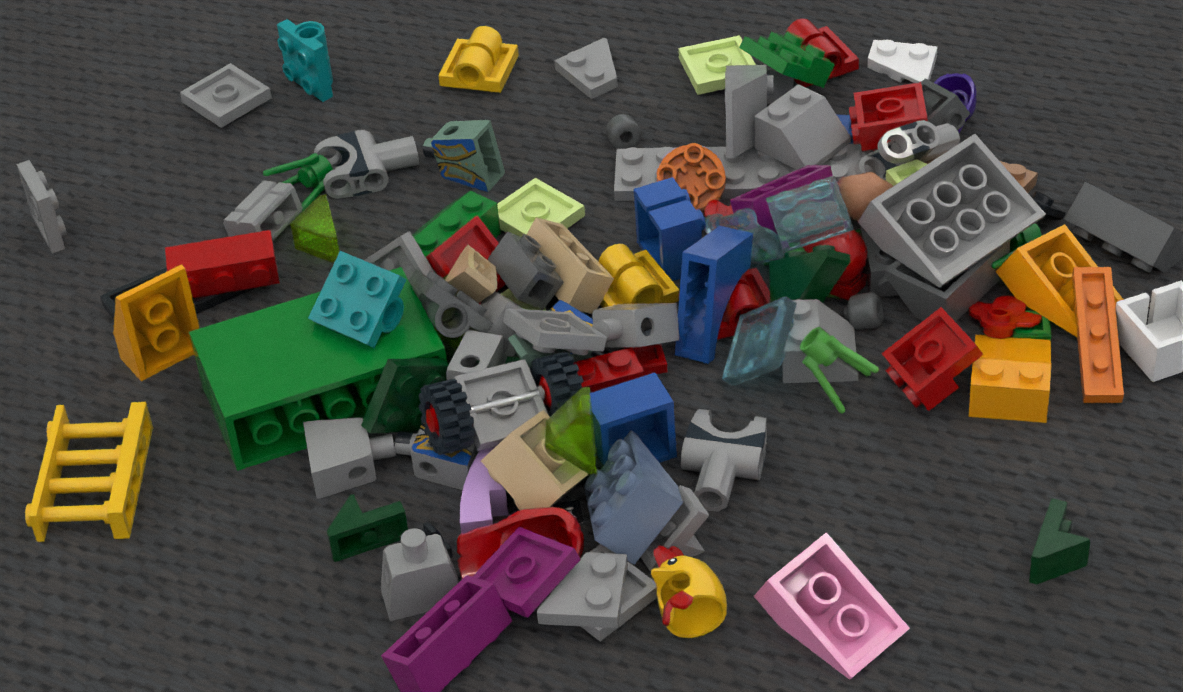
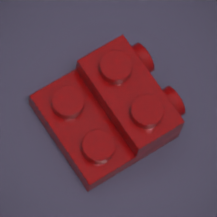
M921 82L854 93L855 106L849 107L854 145L861 144L862 151L878 150L880 138L892 129L916 121H928Z
M942 307L881 353L890 364V367L885 371L898 388L906 384L907 386L902 391L914 407L917 408L923 404L928 411L959 388L953 378L983 355L978 346Z

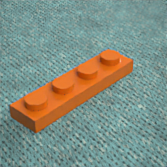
M1073 267L1072 283L1083 403H1122L1124 389L1111 267Z

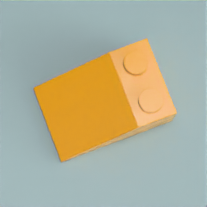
M1064 224L1017 248L997 269L996 273L1016 299L1024 302L1027 307L1077 337L1072 283L1073 267L1098 266ZM1113 286L1116 308V302L1124 299Z
M182 264L116 296L113 333L120 359L140 381L194 355L189 331L199 329V323L186 270Z
M975 334V344L983 355L972 364L969 417L1047 423L1051 377V340L1013 337L999 339Z

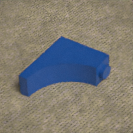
M718 226L683 251L678 306L679 340L676 341L675 345L676 356L707 364L715 358L718 333L727 303L738 281L750 268L753 233Z

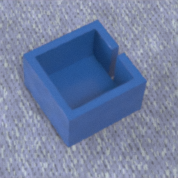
M671 177L635 188L634 204L638 245L642 251L646 249L670 279L675 281L681 279L683 251L702 239V230H705L706 224L701 210H696L691 204L687 190L681 189L675 179Z
M656 373L583 395L585 423L591 432L595 452L603 465L608 460V453L613 444L618 439L624 440L630 431L636 433L659 463L677 457L674 401Z

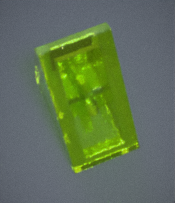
M325 194L316 198L290 225L295 249L334 263L340 251L327 195Z
M584 387L546 420L545 446L587 474H596V443L590 387Z

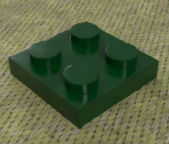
M443 358L388 359L361 426L370 434L419 431L422 424L421 416H423L419 410V404H421L419 400L420 389L425 385L446 381L449 363Z

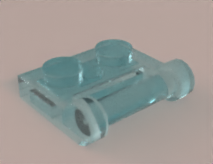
M750 208L739 209L734 214L725 216L718 213L710 214L705 218V231L707 234L718 226L737 228L738 230L753 233L750 265L769 263L772 260L782 259L784 253L788 251L779 242V236L775 232L757 223L756 213Z

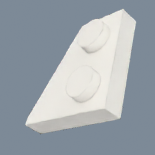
M873 40L868 56L867 68L878 73L887 74L890 78L900 83L904 79L913 83H919L925 78L930 80L937 58V47L927 46L922 43L909 44L892 40Z

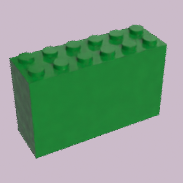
M402 267L389 271L406 279L399 295L404 304L403 315L393 331L381 333L375 348L308 319L320 292L189 331L202 387L237 471L307 449L303 422L346 418L364 419L388 359L443 358L447 361L445 347L413 287L408 282Z

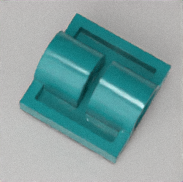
M288 19L278 23L279 38L277 42L282 51L284 60L282 69L287 79L295 81L303 87L307 94L314 95L322 102L332 98L331 85L333 83V76L324 26L314 21L295 25Z
M340 251L308 319L375 348L381 333L393 331L402 318L404 304L399 295L406 279L391 271Z

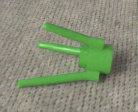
M816 327L810 331L800 344V350L807 355L802 363L812 371L839 413H844L846 409L819 368V365L823 364L827 367L839 357L865 376H870L871 372L878 373L879 371L876 365L843 345L821 327Z

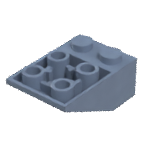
M630 431L624 440L618 439L613 444L608 453L607 462L601 470L595 469L590 474L584 486L595 541L616 554H627V561L634 565L683 504L677 484L633 431Z

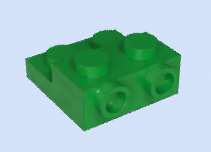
M771 31L769 38L760 36L758 40L745 36L739 47L783 75L824 88L835 65L829 59L824 58L826 53L824 50L811 44L807 46L802 45L804 39L789 31H786L784 36Z

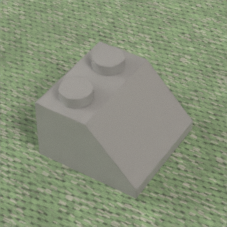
M799 84L754 116L755 149L796 170L807 165H822L851 143V136L826 98Z
M817 299L780 301L783 383L818 382L812 371L802 363L807 355L800 350V344L803 339L816 327H821L830 336L833 335L843 345L856 352L854 327ZM839 357L827 367L823 364L819 365L828 382L858 381V371Z

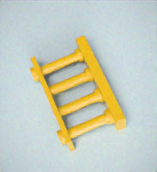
M131 402L128 418H123L122 422L70 424L65 406H56L53 421H49L47 424L48 441L32 503H28L25 509L26 524L28 527H32L37 542L45 541L49 522L104 520L105 524H110L114 539L130 538L153 430L146 402ZM123 437L122 445H117L116 449L67 451L70 439ZM117 464L116 472H112L110 476L60 478L63 466ZM111 493L110 500L105 501L103 505L53 506L56 494Z

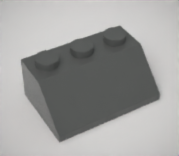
M1084 182L1064 220L1075 225L1073 233L1090 242L1094 236L1104 240L1101 247L1119 257L1125 251L1134 256L1131 261L1132 264L1151 273L1153 267L1165 273L1183 258V232L1087 182Z
M1010 241L940 288L898 260L885 270V277L915 318L924 321L942 307L957 322L969 310V307L978 302L1001 280L996 273L997 269L992 268V263L1010 252Z

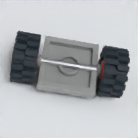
M561 352L536 358L531 362L532 366L530 369L526 359L454 376L453 379L421 387V393L419 394V400L421 401L419 410L423 415L421 416V422L425 424L424 432L426 436H429L428 442L431 447L433 446V451L438 453V455L470 448L473 443H475L478 451L496 447L512 431L542 410L557 425L581 419L585 414L583 395H586V392L581 386L583 378L578 375L579 368L577 364H574L573 357L568 356L567 352Z

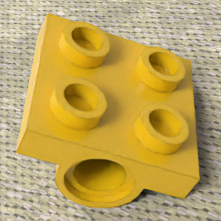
M477 27L469 40H456L438 75L439 85L501 93L519 56L518 45L502 43L501 35L491 27Z
M614 244L601 254L599 263L614 278L600 303L602 308L617 304L675 303L679 301V288L646 249L633 254L628 246Z

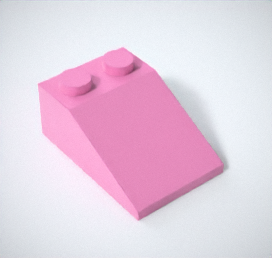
M827 533L769 578L754 595L755 599L782 629L849 680L910 629Z

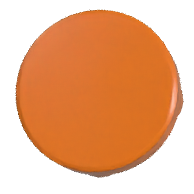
M690 143L672 150L664 157L656 172L657 182L673 177L681 189L687 190L693 207L696 210L700 209L702 213L707 203L712 199L719 201L725 190L726 175L722 162L711 150L697 143Z

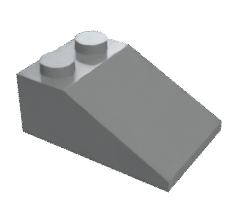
M766 65L726 66V158H735L755 146L754 116L767 107V95H774L773 75H767Z

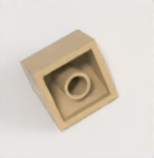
M544 410L512 431L481 460L488 469L491 478L504 487L514 499L515 505L519 510L552 507L595 469Z

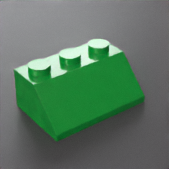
M469 191L447 205L413 233L412 236L426 257L468 221L478 215L492 235L497 238L501 234L497 202Z

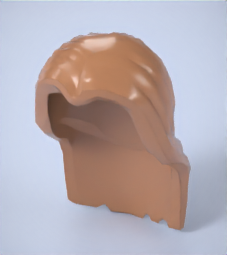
M874 172L841 177L837 182L836 200L847 216L859 221L870 201L892 188L893 185L880 178Z

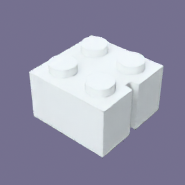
M1182 280L1152 290L1147 325L1150 296L1146 292L1116 302L1119 344L1152 382L1183 372Z

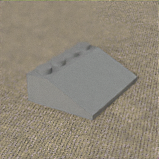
M973 134L871 200L858 223L881 250L940 288L1041 220L1046 213L980 138Z

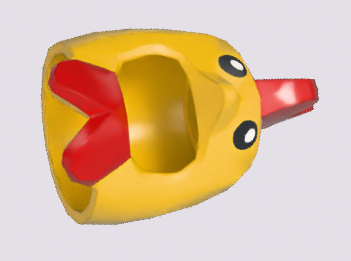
M659 545L655 548L653 554L659 568L652 569L651 575L656 583V594L663 625L672 634L682 638L703 636L719 627L727 614V601L724 588L716 574L705 562L685 556L675 546L667 549Z

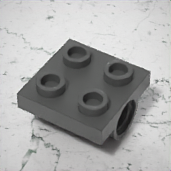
M416 269L408 280L421 292L418 299L433 327L442 335L450 338L459 337L470 326L478 332L488 333L493 323L484 316L487 312L486 308L461 290L456 294L458 289L435 272L430 270L426 276Z

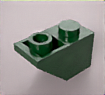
M819 245L813 247V252L810 253L801 251L784 253V258L769 261L770 304L780 306L781 300L817 299L823 303L849 265L850 254L835 251V247L831 245Z

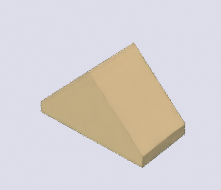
M467 245L445 280L458 289L456 294L461 290L479 303L497 289L496 266Z

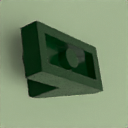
M351 494L327 530L333 561L337 562L400 541L401 535L408 530L406 513L401 501L362 513L354 494Z
M1051 498L1032 553L1029 583L1040 584L1086 567L1088 564L1091 541L1087 537L1070 534L1072 520L1066 519L1068 504L1066 501Z

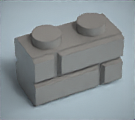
M263 180L235 208V211L231 212L224 219L223 224L229 237L271 230L274 241L302 212L303 208L291 183L279 182L276 184L273 181Z

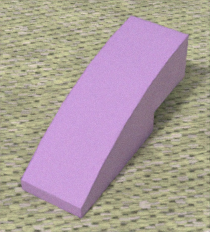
M495 447L480 450L469 469L460 502L461 534L478 527L493 524V517L508 515L506 490L501 484L491 478L488 469L481 462Z

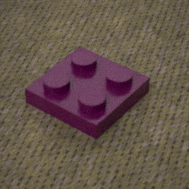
M518 527L472 577L494 583L506 609L528 618L581 559L575 548Z

